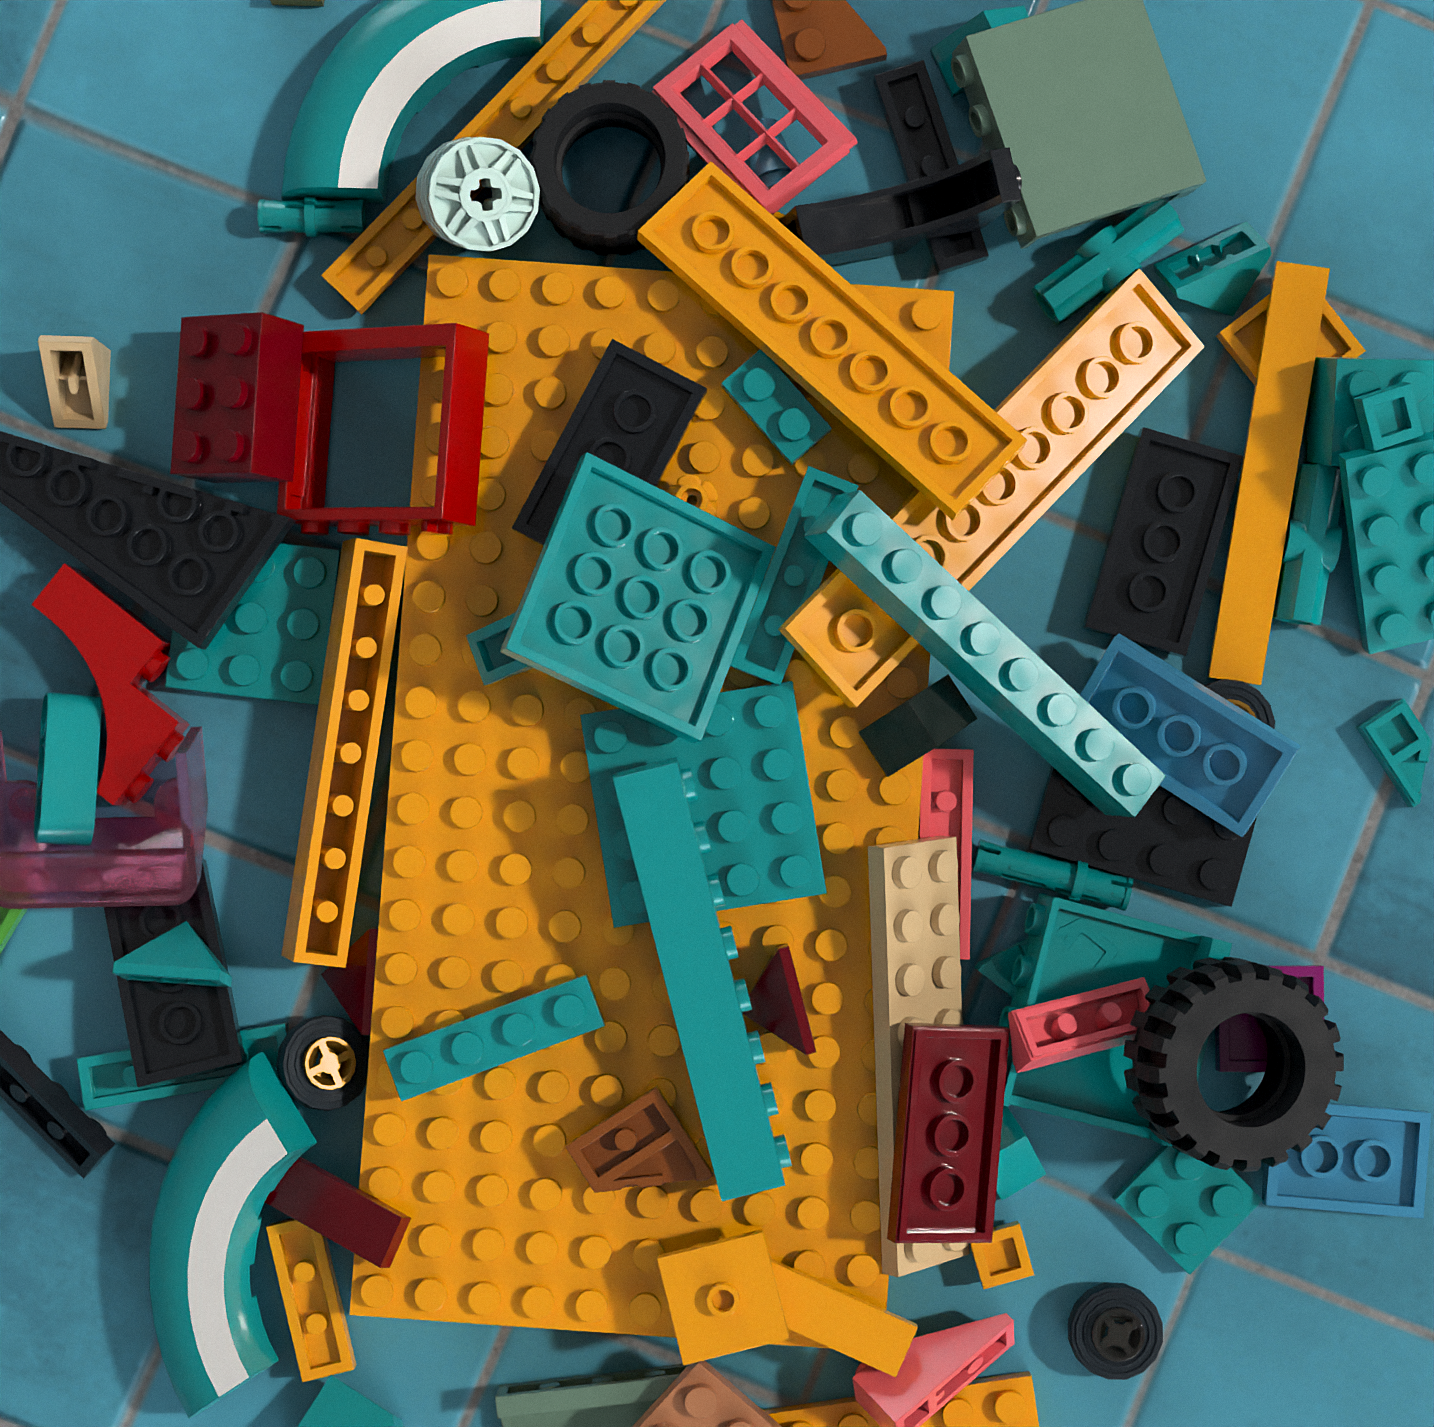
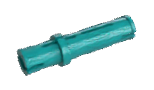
M981 839L973 861L975 863L972 866V872L992 875L1032 887L1067 895L1068 901L1079 903V900L1083 899L1122 911L1127 909L1132 893V878L1112 875L1088 868V863L1078 861L1076 865L1061 862L1041 855L999 846L998 844Z

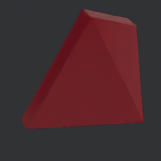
M378 926L367 930L349 947L346 968L329 966L321 974L361 1035H370Z
M787 943L775 948L749 993L752 1010L742 1013L805 1055L816 1053L790 948Z

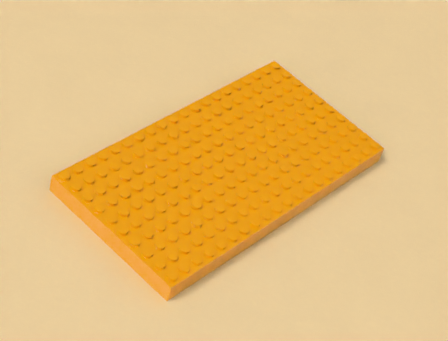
M429 254L423 325L458 323L489 333L476 526H453V535L421 533V526H411V535L407 537L408 549L405 563L359 1189L411 1217V1220L390 1268H379L354 1253L349 1315L676 1338L657 1262V1255L716 1241L720 1235L728 1238L763 1229L770 1258L887 1310L889 1275L882 1274L868 846L918 839L923 756L887 777L858 732L928 687L930 653L918 643L857 707H848L796 649H794L782 682H793L827 894L717 911L721 928L732 927L739 958L731 959L729 962L734 980L745 978L748 993H750L775 948L786 943L789 945L816 1053L805 1055L743 1015L747 1032L758 1030L766 1062L756 1064L760 1083L771 1082L779 1114L769 1116L774 1136L785 1135L792 1166L782 1168L785 1186L721 1201L650 922L616 928L613 925L580 715L620 708L535 668L484 685L466 635L517 611L543 546L515 532L512 526L612 339L707 388V393L657 488L667 492L671 486L677 484L676 482L679 477L687 474H695L702 481H710L715 486L718 494V500L714 504L716 507L714 516L776 548L808 466L859 485L857 490H861L888 516L916 488L779 367L832 428L830 433L791 466L721 387V383L760 349L673 271ZM851 284L949 370L954 291ZM445 357L421 358L410 507H434ZM689 496L687 503L695 505L697 498ZM830 561L819 587L838 569ZM730 667L720 692L770 685L772 683ZM587 974L605 1026L401 1101L383 1053L384 1049ZM658 1086L709 1165L713 1176L705 1181L688 1180L663 1183L661 1186L643 1188L634 1186L616 1191L594 1193L567 1151L566 1144L650 1089ZM789 1329V1339L771 1343L773 1345L829 1348Z

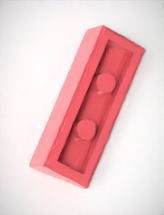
M1145 977L1009 1012L1012 1057L1016 1072L1020 1073L1125 1045V1040L1134 1041L1137 1027L1130 1025L1136 1010L1145 1013L1151 1004L1145 998V995L1150 991Z

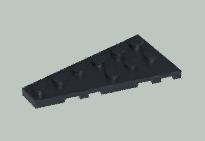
M0 431V502L200 649H207L296 521L286 516L267 512L246 504L217 497L186 486Z

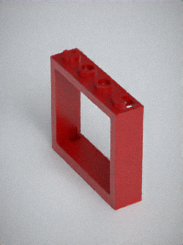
M458 323L304 331L293 482H279L277 514L296 520L295 524L302 525L301 534L320 536L329 535V527H338L337 533L366 536L369 535L370 526H379V533L407 536L411 535V526H421V533L448 536L453 535V526H476L489 333ZM445 357L434 507H324L335 362Z

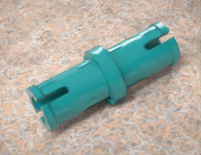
M305 196V200L293 201L259 199L257 208L259 231L261 234L279 232L306 233L307 237H319L320 233L331 232L363 233L366 230L364 199L318 200L316 196Z

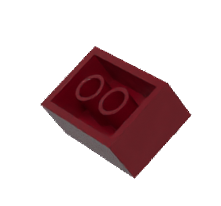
M263 312L181 317L170 474L211 483L293 482L303 324Z

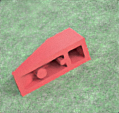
M1007 1313L915 1337L910 1344L896 1377L861 1362L855 1371V1376L852 1377L856 1401L881 1427H920L1015 1344L1014 1320Z

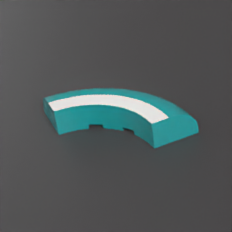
M382 0L361 17L338 42L320 67L303 99L292 128L285 158L281 193L282 201L305 200V196H316L318 200L364 199L365 203L386 204L387 183L391 166L402 141L401 136L416 112L419 114L434 96L451 84V79L478 65V68L484 65L509 58L534 56L544 46L545 0Z
M264 1052L256 1054L228 1077L207 1099L186 1128L169 1162L159 1190L152 1220L149 1247V1292L153 1323L161 1356L170 1381L189 1419L200 1414L279 1361L264 1328L257 1295L251 1296L250 1265L255 1263L256 1244L262 1217L259 1215L268 1194L274 1191L277 1184L297 1159L315 1145L317 1141Z

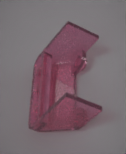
M202 726L191 727L175 753L177 777L165 781L158 789L154 798L155 817L95 818L94 834L90 846L34 842L36 783L29 780H7L2 730H0V907L27 909L172 906L188 901L193 896L201 879L208 812Z

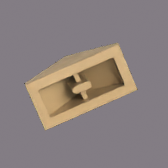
M40 335L38 345L54 427L106 429L109 410L111 350L94 337Z

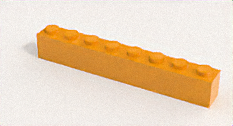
M360 538L345 540L342 543L281 954L292 962L346 968L408 549L406 546Z

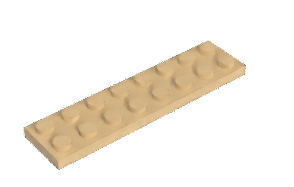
M935 836L868 846L882 1274L894 1277H901L970 1254L969 1243H893L887 1239L905 1023L963 1025L957 838L953 836Z

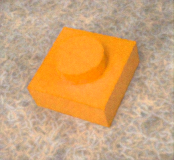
M1018 1221L993 1227L992 1243H969L983 1289L1034 1275Z

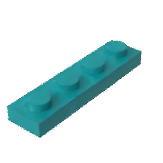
M808 466L731 662V668L772 684L781 685L795 648L778 628L819 588L829 562L803 536L836 495L857 491L859 485Z
M585 974L383 1050L399 1097L401 1101L601 1028L605 1026V1022L588 976Z
M288 1022L240 1030L246 1063L256 1054L264 1052L278 1076L276 1067L278 1050L288 1031H290ZM130 1049L82 1056L76 1059L84 1111L218 1089L228 1077L243 1066L239 1065L141 1089L137 1087Z

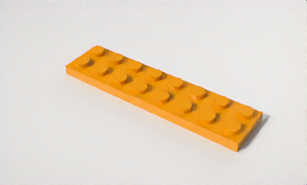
M710 161L638 230L637 240L952 521L1009 464L1028 441L713 162Z

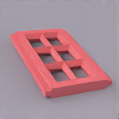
M742 19L735 25L733 23L653 86L654 90L652 92L660 97L661 102L667 108L670 107L677 116V122L684 129L687 144L706 165L710 161L713 162L772 215L850 153L849 149L858 143L856 137ZM731 52L756 76L755 79L735 95L710 70ZM702 76L726 100L725 103L705 119L680 94ZM763 85L790 111L768 130L742 103ZM732 110H735L759 135L758 138L738 154L712 128ZM796 120L822 145L820 149L801 164L775 138ZM766 144L792 170L770 189L745 163L747 159Z

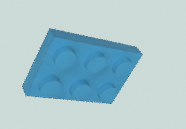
M1329 1102L1325 1112L1331 1115V1118L1323 1130L1315 1127L1309 1133L1313 1141L1301 1153L1290 1148L1286 1151L1289 1156L1288 1160L1277 1166L1271 1167L1264 1163L1262 1203L1265 1205L1423 1219L1431 1113L1425 1110Z

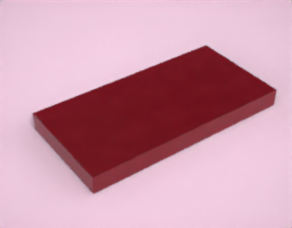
M905 1023L887 1239L893 1243H992L1010 1028L997 1025Z

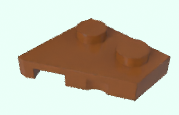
M770 0L785 64L800 80L886 61V47L846 0Z
M658 1086L650 1089L565 1146L594 1193L616 1191L634 1186L642 1188L661 1186L663 1183L688 1180L705 1181L713 1176L709 1165Z

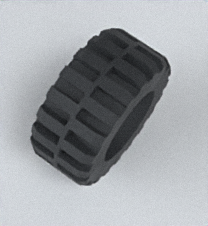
M1209 957L1194 961L1192 965L1193 970L1180 966L1167 974V980L1170 985L1166 988L1158 985L1152 987L1145 995L1146 1000L1151 1004L1145 1013L1136 1010L1130 1022V1025L1137 1027L1134 1041L1125 1040L1123 1056L1133 1060V1068L1126 1069L1124 1075L1127 1088L1139 1094L1132 1101L1138 1115L1149 1120L1148 1128L1159 1139L1171 1144L1173 1148L1215 1168L1228 1170L1233 1167L1241 1172L1258 1171L1261 1167V1162L1271 1167L1286 1162L1289 1158L1287 1150L1291 1148L1301 1153L1313 1141L1309 1133L1315 1127L1321 1130L1325 1128L1331 1118V1115L1325 1112L1330 1099L1338 1102L1342 1086L1335 1084L1336 1071H1344V1054L1334 1050L1333 1043L1339 1042L1341 1039L1336 1023L1323 1019V1017L1328 1015L1327 1006L1319 996L1309 994L1308 985L1297 977L1284 974L1282 970L1244 959L1224 957L1220 961ZM1238 1014H1250L1260 1024L1266 1038L1268 1061L1265 1074L1255 1092L1243 1103L1224 1111L1212 1110L1205 1103L1197 1081V1063L1201 1048L1209 1034L1223 1021Z

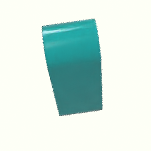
M45 692L41 710L34 814L35 843L90 846L92 843L95 826L101 728L100 697Z

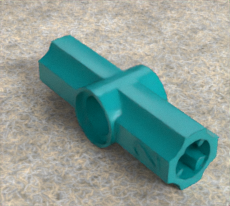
M1160 199L1144 204L1114 228L1111 225L1107 226L1074 252L1075 256L1032 288L1031 291L1037 300V304L1057 326L1064 320L1066 321L1101 293L1104 295L1109 294L1120 281L1135 270L1141 269V264L1180 236L1185 229L1180 222L1179 215L1169 202Z
M1301 464L1298 466L1296 474L1297 478L1293 491L1290 518L1288 520L1273 619L1297 625L1320 626L1329 572L1331 573L1335 569L1341 549L1342 530L1337 524L1343 490L1340 469L1337 467L1321 464Z

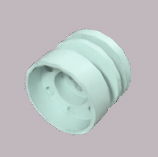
M462 137L443 143L427 156L417 175L415 199L422 220L435 236L456 247L491 252L512 245L529 230L538 212L540 188L533 166L519 149L501 139ZM480 179L483 187L492 189V198L484 200L483 209L480 202L471 201L470 197L471 190L479 188Z

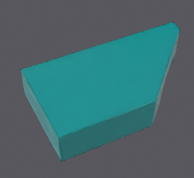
M1402 698L1376 713L1356 728L1407 806L1415 807L1421 802L1422 793L1420 791L1425 766L1429 762L1432 740L1405 699Z

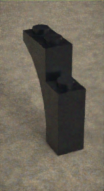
M1010 147L994 149L949 169L910 182L860 195L795 206L779 221L828 265L904 254L922 239L981 230L1022 200L1020 195L1022 179L1018 167L1013 164Z

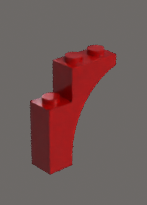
M64 563L31 605L59 627L76 646L86 661L100 692L106 717L107 746L103 774L97 793L112 805H126L128 801L134 804L144 796L153 784L154 779L149 775L159 762L164 760L167 763L172 760L187 740L182 734L190 724L142 686L146 680L150 683L155 681L167 668L168 662L171 659L167 656V653L170 651L171 642L78 568Z

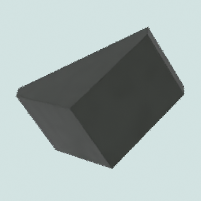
M947 674L858 733L885 775L889 777L941 745L977 720V717L949 674Z

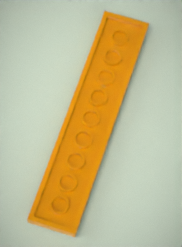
M1141 269L1135 270L1120 281L994 409L1028 441L1024 448L952 521L916 488L889 517L969 591L1205 346ZM839 569L778 628L848 707H857L918 644L910 634Z

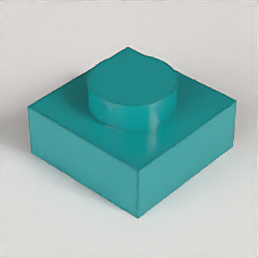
M1401 382L1353 398L1366 450L1377 451L1424 435L1412 383Z

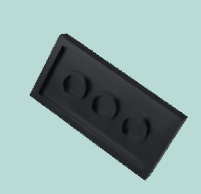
M612 339L515 520L512 529L544 546L577 463L586 452L657 487L707 393V388Z
M1143 427L1140 429L1082 628L1111 637L1120 633L1138 645L1179 657L1186 656L1243 456Z
M1051 766L1028 848L1074 862H1086L1088 866L1232 907L1257 817L1247 833L1240 837L1160 785L1136 817L1105 815Z
M199 857L99 882L114 962L187 921L228 971L207 862L204 858ZM117 976L138 1088L146 1089L246 1063L232 988L125 980Z

